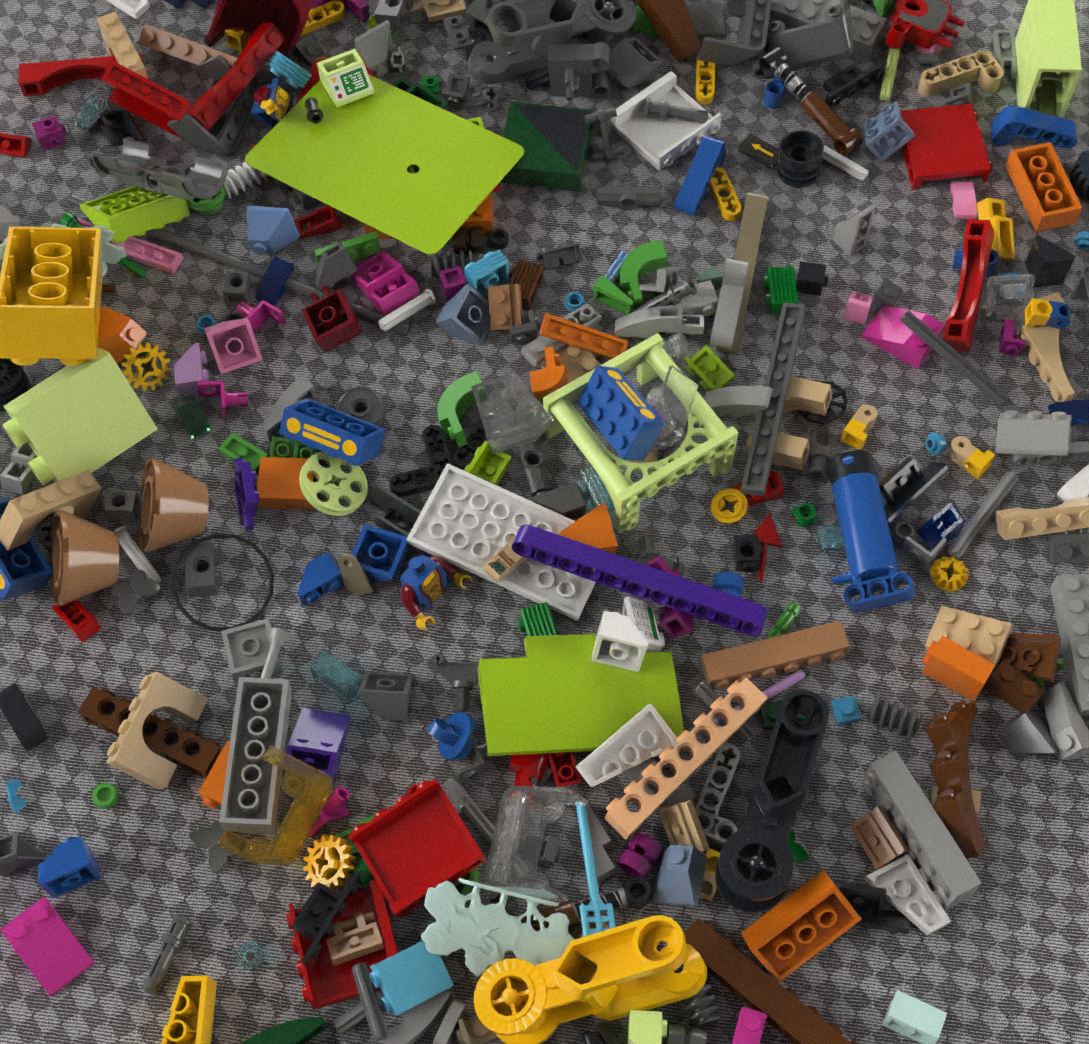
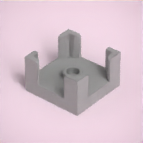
M269 618L221 631L231 675L236 685H238L239 677H246L245 674L263 670L272 644L270 642L271 637H269L272 628ZM279 656L277 657L272 675L283 672Z

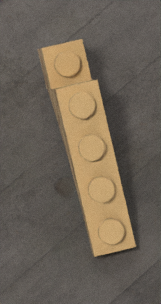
M1058 292L1039 298L1065 303ZM1023 325L1017 338L1026 340L1024 349L1029 356L1031 364L1035 365L1040 373L1041 380L1051 390L1053 399L1058 401L1061 407L1069 405L1075 392L1062 366L1059 350L1060 329L1042 325H1035L1034 328Z

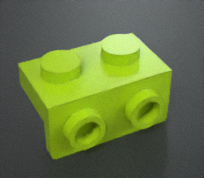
M707 345L691 359L688 356L684 358L688 364L685 368L693 377L698 375L702 379L699 383L706 391L726 387L736 378Z
M485 440L482 446L477 448L472 462L465 467L464 471L494 485H498L513 460L510 455L493 449L490 442Z

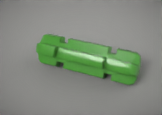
M795 602L788 604L786 610L774 625L775 627L768 634V638L784 635L801 610L800 605Z

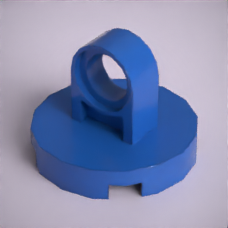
M464 712L453 714L447 721L435 718L428 727V732L435 739L439 740L438 748L440 755L449 761L463 760L475 744L472 736L473 730L477 731L476 720Z

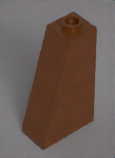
M639 0L637 2L679 63L684 59L689 61L697 55L696 50L701 47V43L684 0Z

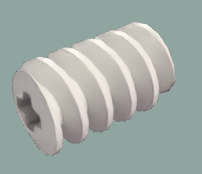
M243 162V168L237 165L235 166V171L228 169V175L224 183L225 195L228 199H231V191L236 196L239 195L238 188L246 192L245 185L247 184L250 188H254L253 181L260 185L261 177L267 181L265 173L247 165L246 162Z

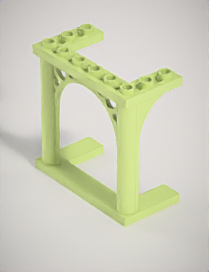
M658 333L600 366L618 368L623 374L637 366V381L641 386L659 376L680 402L687 415L688 431L682 445L670 456L656 462L635 463L623 460L606 449L572 405L574 401L580 398L595 369L543 398L544 434L550 439L565 430L600 476L615 507L614 527L619 533L624 530L629 531L638 524L640 501L642 499L653 497L658 493L659 489L666 485H673L681 476L693 473L703 463H710L709 472L713 477L720 473H727L733 466L738 431L734 426L727 428L662 348L663 339ZM698 423L699 428H694L693 425ZM694 435H703L708 441L699 444L691 438ZM688 447L694 448L691 449L689 452L685 451V449ZM620 467L627 468L625 471V476H623V470L620 469ZM651 469L656 470L655 472L653 471L650 475H648L647 471ZM634 470H640L643 473V478L635 483L631 480L630 475Z

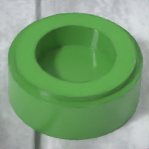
M102 783L94 789L92 799L99 808L110 809L117 804L119 792L114 785Z

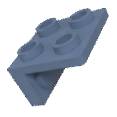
M897 101L886 105L878 116L870 118L864 126L866 146L881 162L915 137V132L901 119L900 107Z

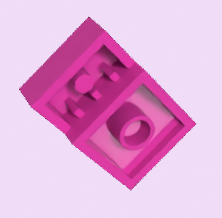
M383 250L355 266L357 270L350 276L365 297L384 316L421 295L416 280L405 273L403 265Z

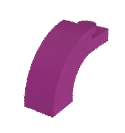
M661 556L643 563L644 565L681 577L677 569L671 571ZM661 605L659 623L672 640L692 631L694 616Z

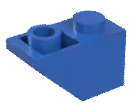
M328 552L308 562L298 590L302 606L315 603L324 594L334 592L344 584L341 572Z

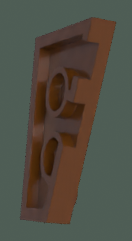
M1010 634L999 664L1002 661H1006V664H1010V667H1014L1015 670L1054 683L1061 638L1057 634Z

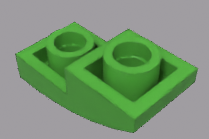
M272 436L269 457L310 458L315 453H318V450L310 449L307 447V444L302 442H294L285 437Z

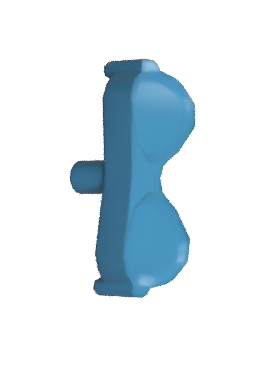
M9 779L6 784L7 801L10 802V807L14 814H17L26 806V801L16 794L21 788L22 783L18 780Z

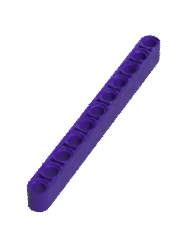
M527 524L519 527L512 544V550L522 557L750 636L761 635L768 614L767 609L760 604Z

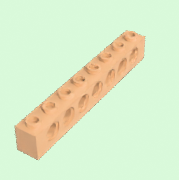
M747 677L742 682L736 680L727 689L729 694L724 699L719 697L710 706L712 711L707 716L702 713L694 721L695 727L690 732L685 730L676 739L678 744L673 749L667 747L659 755L661 760L655 766L651 763L641 773L643 778L638 783L632 781L624 789L626 795L622 799L618 800L615 798L606 807L608 812L604 819L625 840L763 706L767 697ZM730 702H738L742 709L735 710ZM714 718L722 719L725 726H717L714 723ZM702 734L706 736L708 743H700L696 735ZM679 752H688L691 756V760H683L680 757ZM662 769H671L674 777H665ZM652 785L656 789V794H647L644 786ZM628 802L636 803L639 811H629L626 804Z

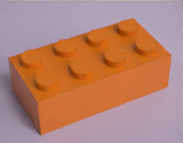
M1051 142L1011 150L1005 167L1035 231L1040 232L1076 224L1082 211V206Z

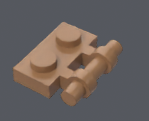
M373 911L366 914L362 912L355 914L354 918L340 922V920L333 922L335 926L328 936L331 938L326 939L334 966L384 949Z

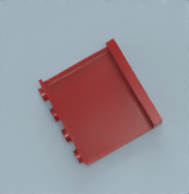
M111 60L102 77L103 82L114 87L108 101L184 140L167 124L174 119L180 122L182 117L187 114L192 116L190 101Z
M972 104L900 111L901 119L915 132V137L901 147L912 190L921 189L922 182L927 180L981 175L983 183L987 181L989 174L992 172V163L988 161L987 146L983 144L982 129L978 127L977 112H974Z
M436 779L424 781L418 786L417 791L411 795L401 796L396 801V805L389 809L380 810L375 814L373 820L367 824H359L353 829V833L348 836L354 842L389 901V907L398 918H402L423 904L428 888H436L438 884L446 880L454 883L487 861Z
M376 879L369 881L371 888L357 891L353 896L347 894L344 899L348 903L340 917L335 914L332 922L338 920L343 922L354 918L355 914L361 912L366 914L373 911L384 949L334 966L326 941L328 938L322 936L319 943L323 946L315 960L310 957L307 963L304 964L301 961L313 940L294 930L295 937L291 938L294 953H299L300 961L296 962L299 977H304L306 986L301 987L305 1003L310 1002L313 1010L360 997L352 967L358 963L365 962L369 973H371V965L398 953L384 893ZM292 903L288 904L290 914H286L290 930L293 929L291 926L303 908L295 909ZM374 986L375 992L380 991L379 987L376 988Z

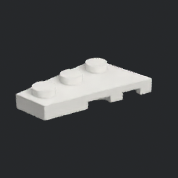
M909 855L884 866L864 878L872 887L886 889V900L927 936L951 922Z

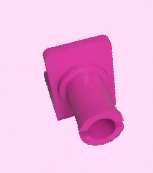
M264 300L256 308L244 301L240 302L244 307L238 304L236 308L238 314L249 319L253 333L269 317L282 325L286 324L282 311Z
M224 381L198 382L199 397L220 396L222 418H225V408L227 406H248L247 392L227 393V391H224ZM206 387H213V388H215V389L212 390V391H205V390H203V389L206 388Z
M337 787L331 796L313 800L303 811L300 819L311 837L315 836L326 822L342 819L349 815L344 805L350 798L347 789ZM310 813H312L316 819V824L314 827L309 822Z

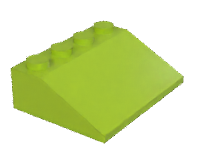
M137 186L79 204L80 209L95 226L103 225L115 233L111 240L114 243H123L129 237L142 236L148 230L161 229L165 227V224L181 222L184 217L190 216L186 199L157 193Z

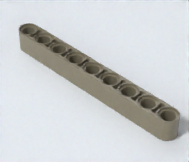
M747 192L734 260L749 262L746 283L732 349L717 347L716 351L736 355L739 353L768 195Z

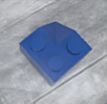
M364 524L352 555L357 558L370 583L393 580L403 570L411 550L410 544L406 540L407 537Z
M81 836L65 839L62 844L54 848L51 856L45 858L44 862L37 864L39 884L53 899L102 878L94 853Z

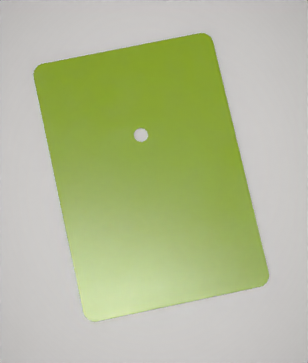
M369 75L374 93L339 107L335 106L321 81H319L246 155L245 162L247 165L425 254L432 255L441 250L524 155V149L515 142ZM311 97L317 99L319 109L323 111V118L317 124L307 119L305 101ZM411 165H417L420 170L415 174H411L407 171V168Z

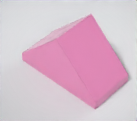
M853 291L848 300L844 319L865 325L874 297Z

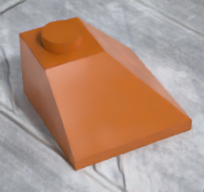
M102 306L100 309L97 346L109 352L116 364L125 359L124 354H131L130 347L136 350L137 343H141L147 332L131 318L106 306Z

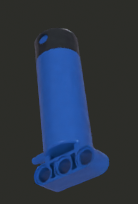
M862 449L846 450L834 455L827 462V470L850 572L832 577L833 584L853 583L847 586L843 592L846 604L853 612H863L911 600L915 595V587L908 574L899 572L872 455ZM902 584L909 585L905 590H898V587ZM877 590H885L880 596L874 595ZM855 595L861 596L858 601H850Z

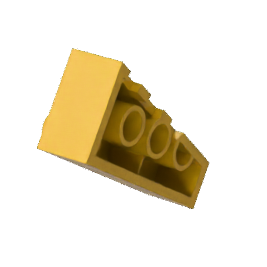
M181 976L170 1009L172 1012L168 1024L164 1026L162 1032L163 1039L161 1044H211L216 981L209 976Z

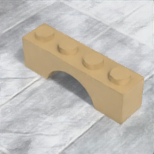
M1089 497L1065 500L1061 505L1045 509H1023L1017 507L995 511L997 533L1004 540L1089 528Z

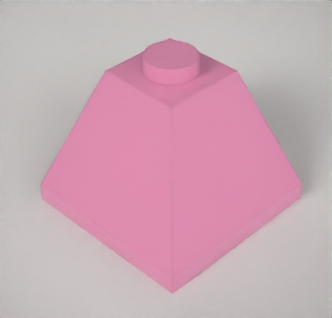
M248 318L225 321L204 328L220 374L263 360Z

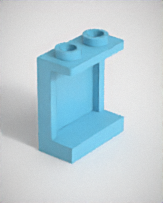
M423 940L370 966L372 971L370 973L371 981L376 988L379 987L383 995L381 998L382 1006L392 1016L399 1015L454 986L441 956L427 952Z

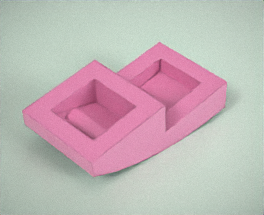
M951 182L950 191L953 197L952 209L955 219H977V204L973 182Z

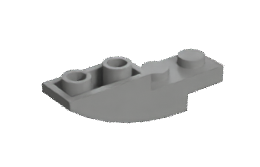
M587 303L563 317V319L592 329L602 318ZM540 336L523 346L521 354L536 367L546 361L544 348L553 346L556 353H558L567 345Z
M683 306L646 308L616 319L614 336L648 339L657 333L659 334V332L687 333L689 335L703 334L704 315L684 314Z

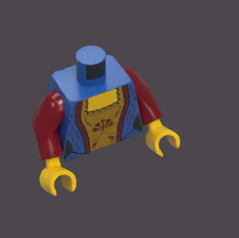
M273 78L272 84L261 86L253 94L255 101L251 114L271 129L293 108V97L283 90L284 80L280 78Z
M420 555L410 559L409 568L400 578L402 584L401 602L412 617L417 618L416 625L422 630H428L425 621L430 625L435 624L433 617L425 616L422 613L452 582V577L455 584L464 589H467L462 584L464 578L472 582L471 576L458 573V569L441 557L431 556L428 558Z

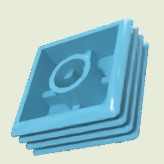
M277 50L267 60L268 70L278 77H281V75L287 77L285 81L296 89L299 86L304 88V84H307L309 77H312L308 71Z
M497 250L495 252H488L483 259L477 262H470L464 270L466 284H470L484 298L487 297L488 286H500L509 283L508 259H506V256H503L501 250Z

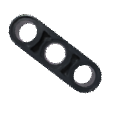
M13 683L0 691V709L24 749L28 752L48 740V735L17 684Z

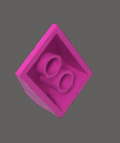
M883 305L861 337L919 369L933 349L902 323L901 317L907 311L912 312L940 338L945 324L925 313Z
M45 896L0 929L50 997L94 964L92 958Z

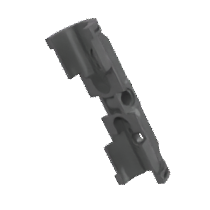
M132 137L123 139V150L119 157V162L116 158L93 152L86 155L94 169L113 175L122 183L189 201L194 198L208 199L216 195L223 187L228 171L226 160L220 159L217 161L200 156H195V166L178 163L174 166L165 164L166 159L151 155L150 144L135 141Z

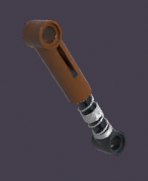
M774 47L758 59L759 67L764 74L768 76L775 75L776 78H779V81L784 82V86L791 94L796 95L797 100H801L800 106L831 138L839 154L846 156L862 144L863 139L859 131L853 127L849 128L815 91H809L805 87L806 84L803 85V81L798 76H794V72L789 70L787 57L782 49Z
M634 877L627 884L622 885L621 888H617L616 892L611 890L609 894H600L599 899L605 905L612 903L613 909L617 907L641 909L649 903L651 886L644 878ZM639 888L645 894L641 898H636L631 894V891ZM589 897L588 900L583 902L578 900L577 904L568 900L559 903L558 906H549L538 911L545 918L558 912L566 914L570 921L568 926L570 928L578 925V921L580 922L579 906L581 904L588 905L591 898ZM600 911L601 915L606 913V911ZM587 912V917L594 915V912ZM532 915L531 926L535 931H540L539 921L533 920L534 915ZM526 916L521 919V923L527 922ZM544 921L545 928H548L549 922Z

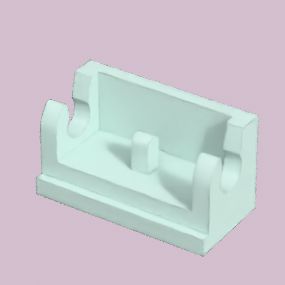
M897 990L893 1000L890 1002L882 1025L921 1044H935L939 1039L947 1013Z

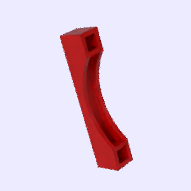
M262 22L250 36L245 49L231 69L190 107L192 117L206 130H210L272 56L274 51L286 39L273 23Z
M138 54L143 65L145 66L142 55ZM115 56L19 64L18 83L24 96L44 95L53 88L70 81L102 79L111 60L115 62L117 60Z
M968 219L959 288L954 306L946 320L943 340L955 351L970 352L995 233L990 220Z

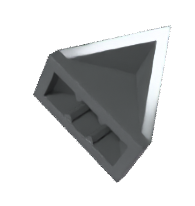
M1039 710L1024 713L998 735L1013 755L1056 753L1048 721Z
M18 832L0 838V875L2 877L36 866L44 862V859L48 857L19 836Z

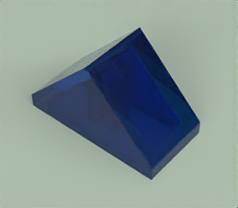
M950 502L921 526L917 532L927 547L933 549L943 538L949 541L958 537L966 520L955 504Z

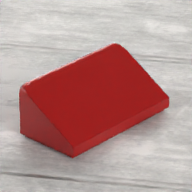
M0 133V154L26 158L32 144V138Z

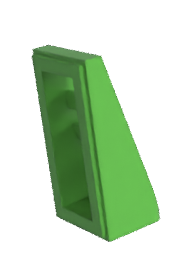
M601 275L594 284L593 298L625 315L632 313L634 301L609 279Z

